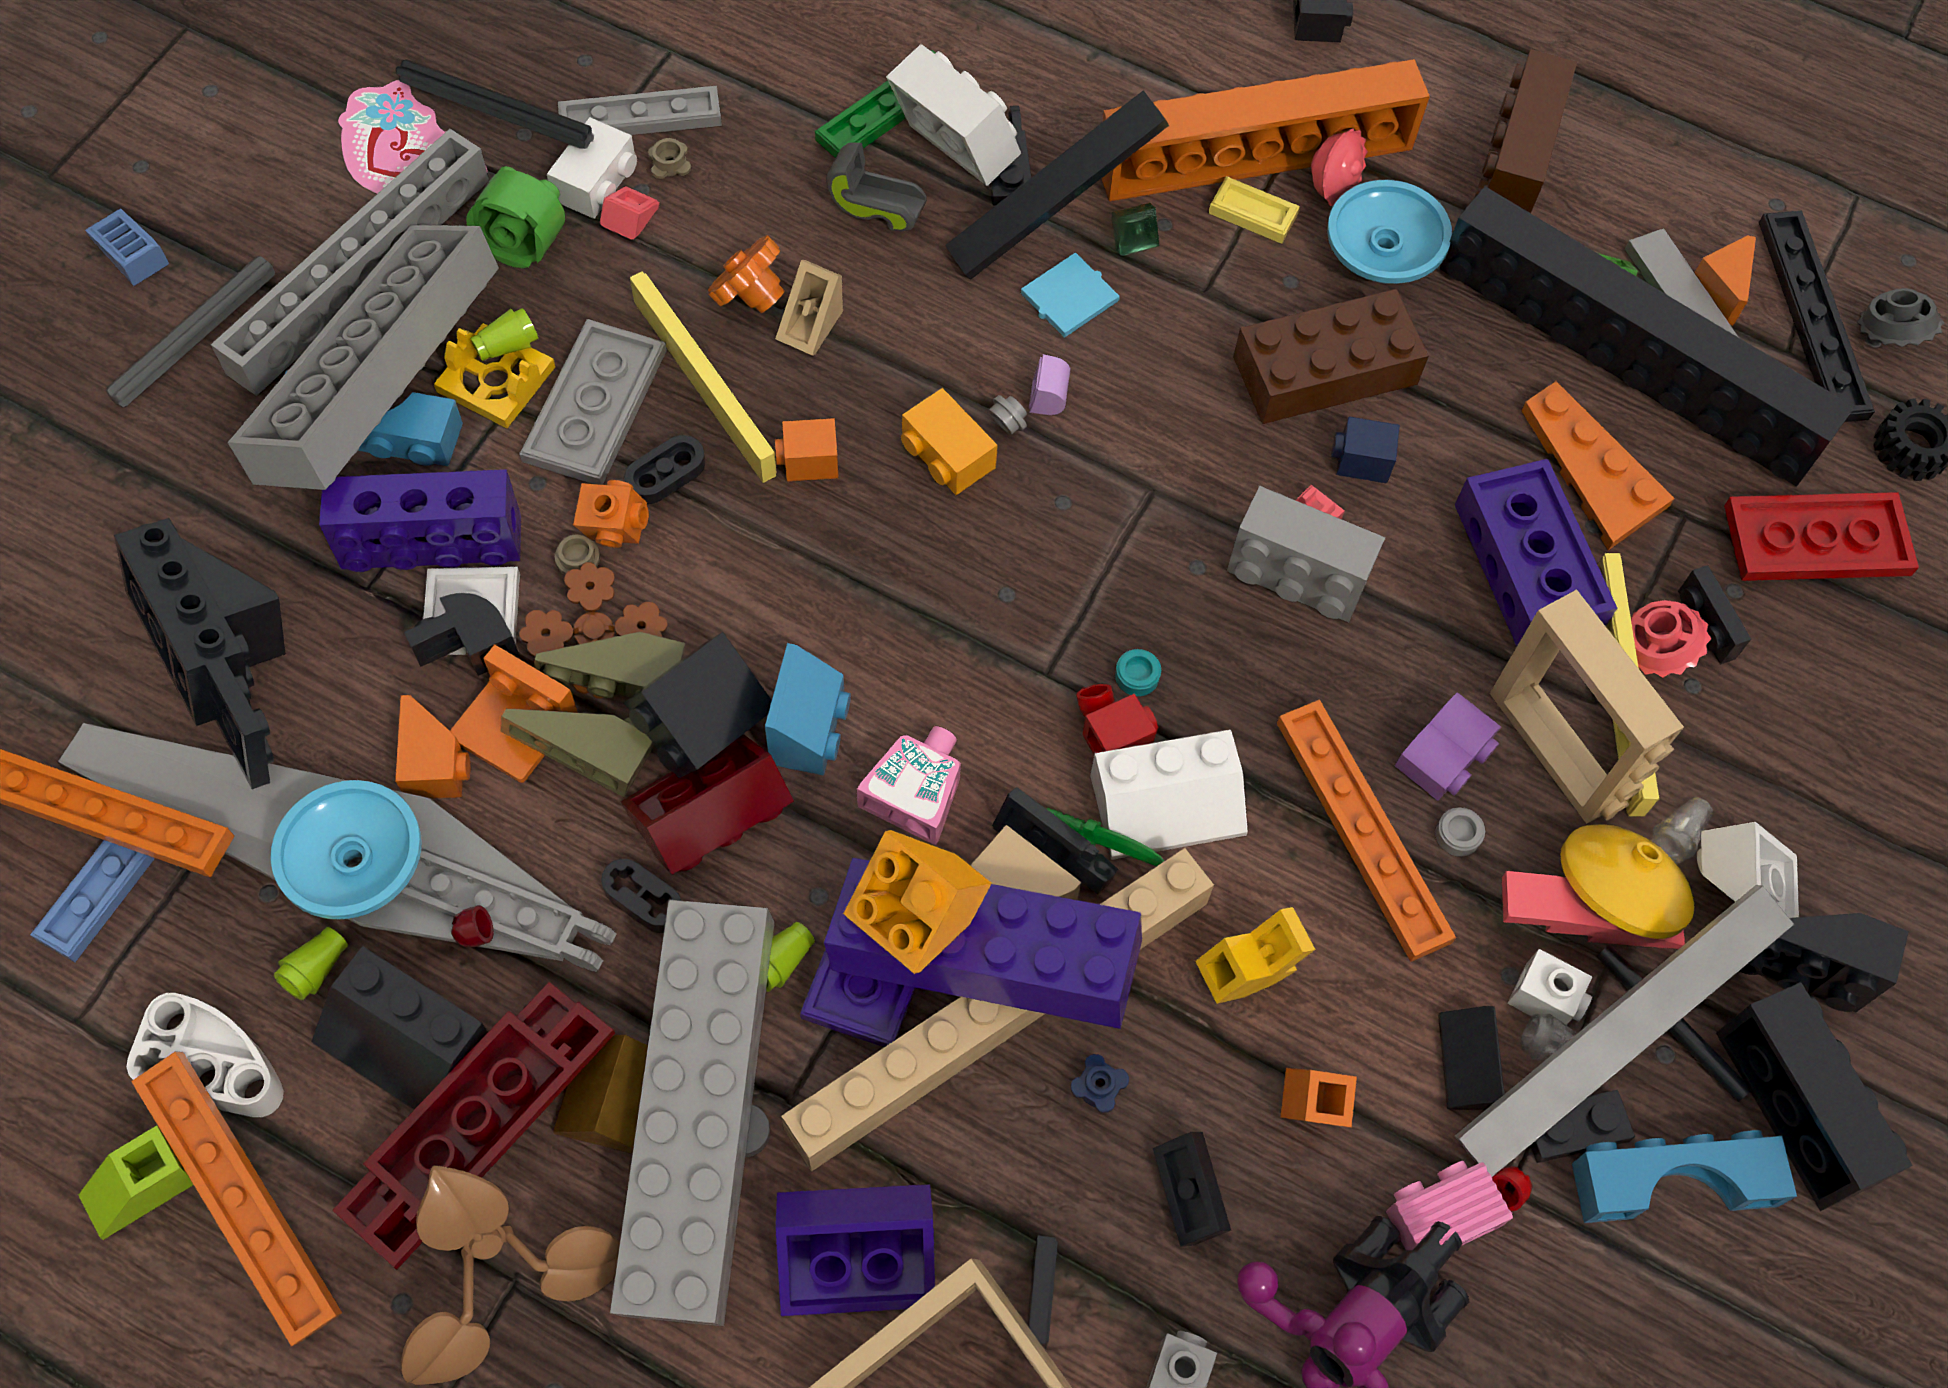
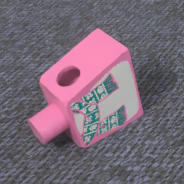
M939 726L932 728L924 743L908 735L901 736L858 786V807L936 846L960 780L961 763L949 756L957 742L956 737L950 731Z

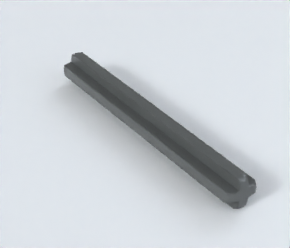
M255 257L112 382L106 389L110 399L122 408L128 406L275 275L273 266L263 257Z

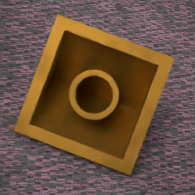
M614 1035L568 1084L553 1133L633 1153L648 1045L627 1035Z

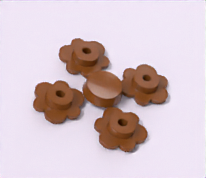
M586 562L582 564L580 570L572 569L568 571L564 577V582L569 589L567 592L568 600L573 604L580 603L581 607L588 611V613L580 616L575 622L574 628H572L568 622L562 621L560 612L556 610H551L547 614L540 610H533L527 614L525 618L526 627L520 630L519 636L522 642L527 643L529 654L535 657L537 653L564 648V643L570 641L573 635L578 644L612 638L614 632L618 636L643 632L662 637L661 633L667 629V620L659 616V608L652 602H644L639 607L633 604L627 605L623 610L624 616L618 618L615 625L605 614L594 612L601 608L603 601L613 599L614 589L611 586L614 583V573L609 568H597L594 563ZM545 633L550 634L547 637L542 636ZM573 684L577 692L582 694L589 693L587 687ZM592 694V696H593L594 698H597V699L604 698V697H599V696H596V695H593V694Z

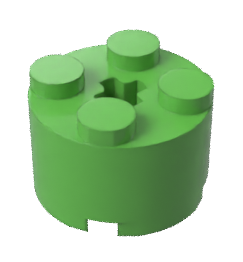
M501 167L469 210L466 218L467 226L481 227L492 254L497 261L516 268H527L532 262L537 261L538 263L542 260L564 226L565 213L558 199L560 197L559 189L548 180L539 181L511 167Z

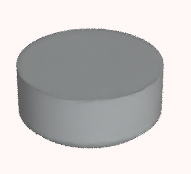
M1461 807L1452 808L1445 812L1439 820L1435 829V836L1439 846L1445 852L1454 856H1468L1474 853L1484 840L1485 826L1482 819L1472 810Z

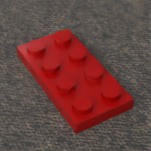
M1899 492L1730 497L1724 505L1741 581L1912 576L1919 569Z

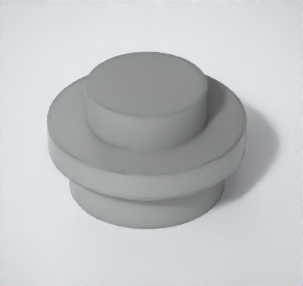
M997 395L993 399L994 405L988 412L1007 434L1012 435L1017 430L1023 431L1027 427L1023 419L1027 412L1015 398L1009 396L1007 399H1004L1002 396Z

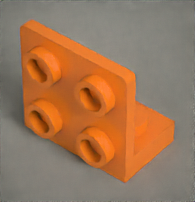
M494 645L483 658L490 674L488 684L450 731L456 736L460 747L516 781L523 783L545 755L501 732V716L506 709L578 713L569 688Z

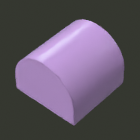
M1044 354L1040 357L1033 376L1029 402L1030 413L1055 415L1065 409L1070 367L1064 360Z

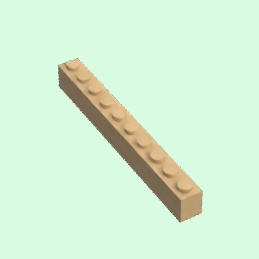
M1184 848L1100 905L1141 912L1142 944L1140 949H1142L1206 906L1214 884L1186 848ZM960 997L783 1114L781 1117L784 1131L812 1172L1043 1016L1044 1013Z

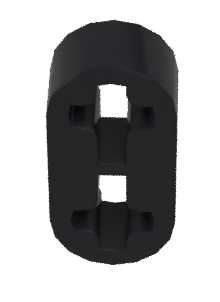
M630 859L612 861L602 873L601 883L606 897L612 904L647 929L655 933H664L666 915L660 913L654 918L652 906L646 900L650 898L659 905H663L669 900L681 901L680 895L674 888ZM631 874L634 887L639 890L636 894L623 886L619 891H616L617 886L614 879L617 876L626 879Z

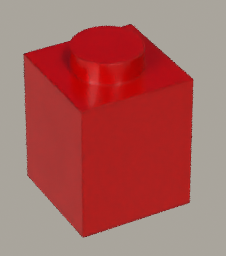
M1134 693L1086 715L1082 735L1095 755V753L1154 743L1158 724L1151 709L1148 706L1142 707Z

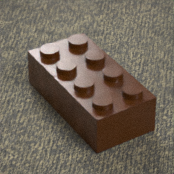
M1530 49L1525 64H1516L1509 85L1510 88L1515 90L1514 92L1506 91L1499 111L1500 117H1504L1505 121H1497L1490 142L1492 147H1496V151L1489 149L1482 169L1483 177L1488 179L1487 181L1480 179L1475 197L1484 187H1487L1527 212H1532L1545 181L1576 69V61Z
M1397 289L1241 327L1233 355L1262 424L1418 385L1429 357Z

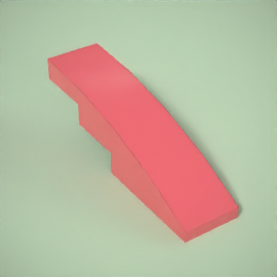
M1506 871L1502 876L1503 922L1544 925L1548 933L1587 935L1588 942L1670 949H1679L1685 944L1684 930L1671 938L1654 939L1632 934L1613 925L1593 911L1578 896L1566 877Z

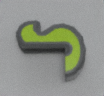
M847 143L843 146L826 177L827 188L833 201L845 213L855 218L865 220L884 218L888 221L886 225L890 230H911L927 202V197L922 188L914 182L866 171L864 168L865 156L862 143Z

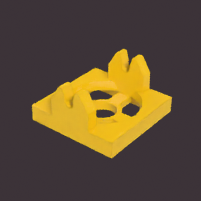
M483 323L474 334L459 328L457 330V344L448 341L446 344L444 359L447 368L434 383L436 392L449 399H455L456 403L508 429L554 370V359L531 347L505 354L499 362L484 364L475 359L478 353L470 338L477 335L478 332L488 325ZM522 359L519 363L520 374L518 376L512 373L511 370ZM465 370L477 376L480 386L473 395L466 390L463 383V373ZM494 370L504 371L508 378L502 385L492 387L484 383V379L489 372ZM508 393V396L504 398L488 400L491 395Z

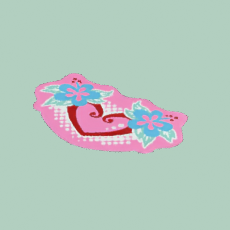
M399 80L393 81L384 87H367L354 91L348 98L346 112L342 113L338 119L339 125L343 128L341 134L342 152L348 171L355 181L377 194L445 133L437 125L433 109L418 102L411 94L409 85Z

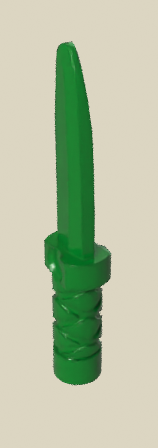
M1047 808L1048 811L1090 841L1094 846L1096 844L1102 845L1156 867L1164 862L1163 858L1151 848L1127 836L1101 827V822L1093 819L1085 822V820L1074 818V816L1063 814L1052 808Z

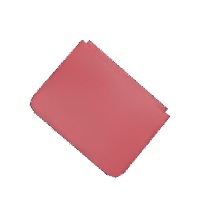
M625 186L604 198L600 225L629 239H635L657 211L660 202Z

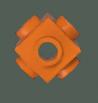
M609 480L607 485L582 483L573 526L587 538L595 540L603 546L619 548L622 547V543L639 544L641 531L646 528L649 518L647 502L627 482Z

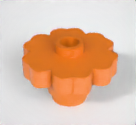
M766 235L745 251H737L723 265L725 271L710 286L708 295L720 307L729 303L738 295L749 308L755 307L760 313L768 310L785 292L779 285L781 281L779 277L768 267L779 254V246Z

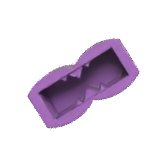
M1457 692L1405 749L1395 767L1437 801L1447 791L1455 796L1472 776L1466 770L1472 762L1476 760L1482 765L1500 744L1493 738L1501 726Z

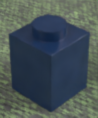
M1349 416L1343 433L1336 432L1333 440L1331 457L1338 458L1336 475L1387 483L1396 463L1400 425Z

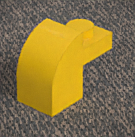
M1290 907L1280 909L1251 933L1224 938L1195 962L1214 1000L1218 1004L1246 997L1283 980L1297 970L1295 965L1316 949L1294 908Z

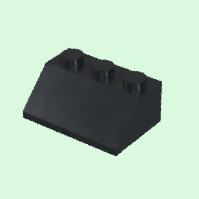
M362 946L332 984L311 1042L414 1110L488 1031L482 1022Z

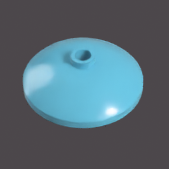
M1375 180L1351 188L1336 201L1330 212L1327 236L1334 254L1349 270L1372 281L1397 284L1423 278L1439 267L1449 251L1452 226L1443 206L1425 190L1406 182Z
M361 780L341 781L325 785L300 799L281 820L271 846L273 875L285 896L295 906L311 915L327 919H349L369 914L393 900L412 878L421 854L422 840L419 824L404 799L383 785ZM362 857L359 865L348 867L350 860Z

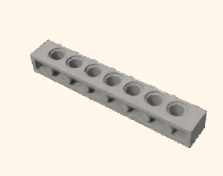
M452 129L446 131L211 344L225 374L255 396L262 392L308 348L410 225H442L489 181L481 148Z

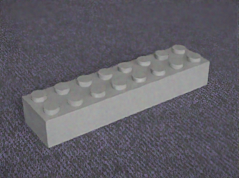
M410 225L228 441L229 446L253 485L326 490L335 481L339 472L359 450L364 440L375 426L381 422L382 417L396 399L403 394L407 385L418 371L424 367L428 358L439 344L446 339L453 326L466 313L468 307L499 269L480 226Z
M669 900L610 1310L611 1314L629 1318L724 1326L774 930V920L768 908Z

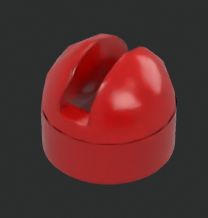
M1109 684L1091 685L1081 689L1076 694L1079 709L1084 717L1115 702L1112 687Z
M1503 1167L1492 1177V1181L1496 1183L1497 1190L1502 1194V1199L1507 1203L1510 1211L1520 1209L1529 1199L1532 1191L1530 1177L1520 1171L1518 1167ZM1509 1183L1516 1188L1513 1194L1505 1189Z

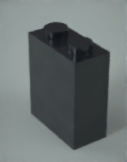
M724 632L692 651L626 700L624 704L630 711L629 716L634 726L640 732L647 734L658 749L657 754L661 763L669 771L674 772L678 778H681L698 770L767 716L772 699Z

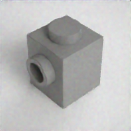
M1177 1331L1176 1336L1167 1333L1161 1341L1146 1388H1206L1217 1352L1206 1349L1207 1341L1192 1333Z

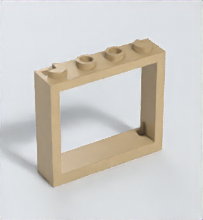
M1578 590L1537 611L1490 692L1492 698L1586 824L1600 816H1603L1605 820H1609L1617 812L1628 807L1629 803L1626 800L1643 789L1644 785L1641 782L1659 769L1656 763L1674 750L1670 744L1684 728ZM1559 650L1631 743L1608 775L1539 685Z
M969 1259L809 1388H854L977 1289L1048 1388L1072 1387L981 1260Z

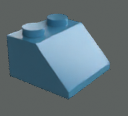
M787 643L765 724L768 753L771 754L776 766L824 775L827 761H835L837 758L841 734L835 733L838 719L846 720L851 693L844 692V675L798 645Z

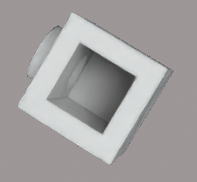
M1538 949L1526 963L1507 1004L1561 1031L1572 1019L1579 1022L1588 1009L1592 996L1585 992L1592 976Z

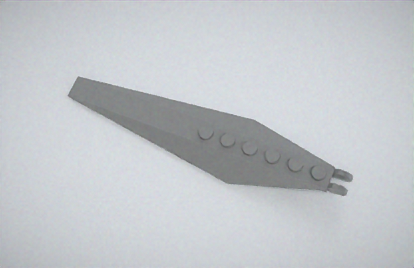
M86 723L82 724L58 761L61 766L85 779L227 827L235 837L225 854L274 880L275 877L271 867V846L275 832L286 813L300 799L312 791L335 782L348 781L269 763L270 783L252 790L233 755ZM394 791L409 805L419 824L422 845L417 868L409 883L393 900L378 910L363 916L349 918L348 920L364 927L457 943L451 934L455 915L464 909L481 905L488 911L491 917L494 936L490 943L478 947L563 961L565 958L581 968L595 972L599 970L603 960L596 953L576 946L572 942L577 932H579L588 939L610 945L617 933L602 923L600 924L597 921L584 917L581 911L573 909L431 799ZM362 857L350 860L348 867L359 865Z

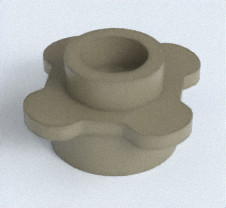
M665 138L656 142L648 150V157L653 160L654 165L651 168L652 175L658 179L677 174L681 176L687 175L691 171V164L686 161L685 156L688 152L687 146L672 138Z

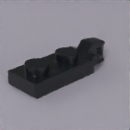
M1018 787L1014 788L1007 795L992 824L994 830L1000 833L1006 825L1097 895L1110 884L1118 868L1103 854H1098L1099 850L1090 841Z

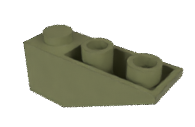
M636 632L537 653L534 668L566 687L571 683L587 687L589 693L599 697L612 698L616 694L630 698L682 659L685 643L643 632Z

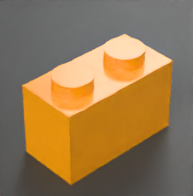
M943 388L902 414L901 441L904 447L912 456L918 455L928 465L929 472L934 480L942 486L946 484L955 495H958L996 468L998 445Z

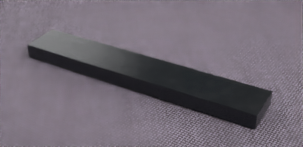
M1143 90L945 245L965 275L971 280L1169 126L1167 120Z
M1802 210L1763 214L1758 223L1814 382L1854 406L1845 422L1869 420L1875 413Z

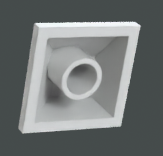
M1756 822L1701 831V849L1697 852V863L1700 872L1705 878L1735 902L1755 885H1763L1789 918L1799 917L1797 855Z

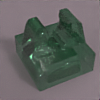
M1151 203L1112 212L1111 218L1115 247L1121 256L1159 246L1156 207Z

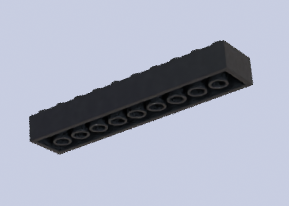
M1487 187L1480 191L1458 217L1449 241L1451 242L1449 251L1439 269L1449 274L1454 280L1460 281L1482 294L1487 300L1500 305L1518 316L1523 322L1531 324L1546 333L1559 344L1567 346L1582 355L1595 366L1601 367L1618 377L1629 387L1637 389L1654 399L1665 409L1675 412L1698 426L1703 432L1711 434L1734 448L1739 454L1752 459L1770 470L1778 478L1784 479L1796 487L1854 409L1853 405Z

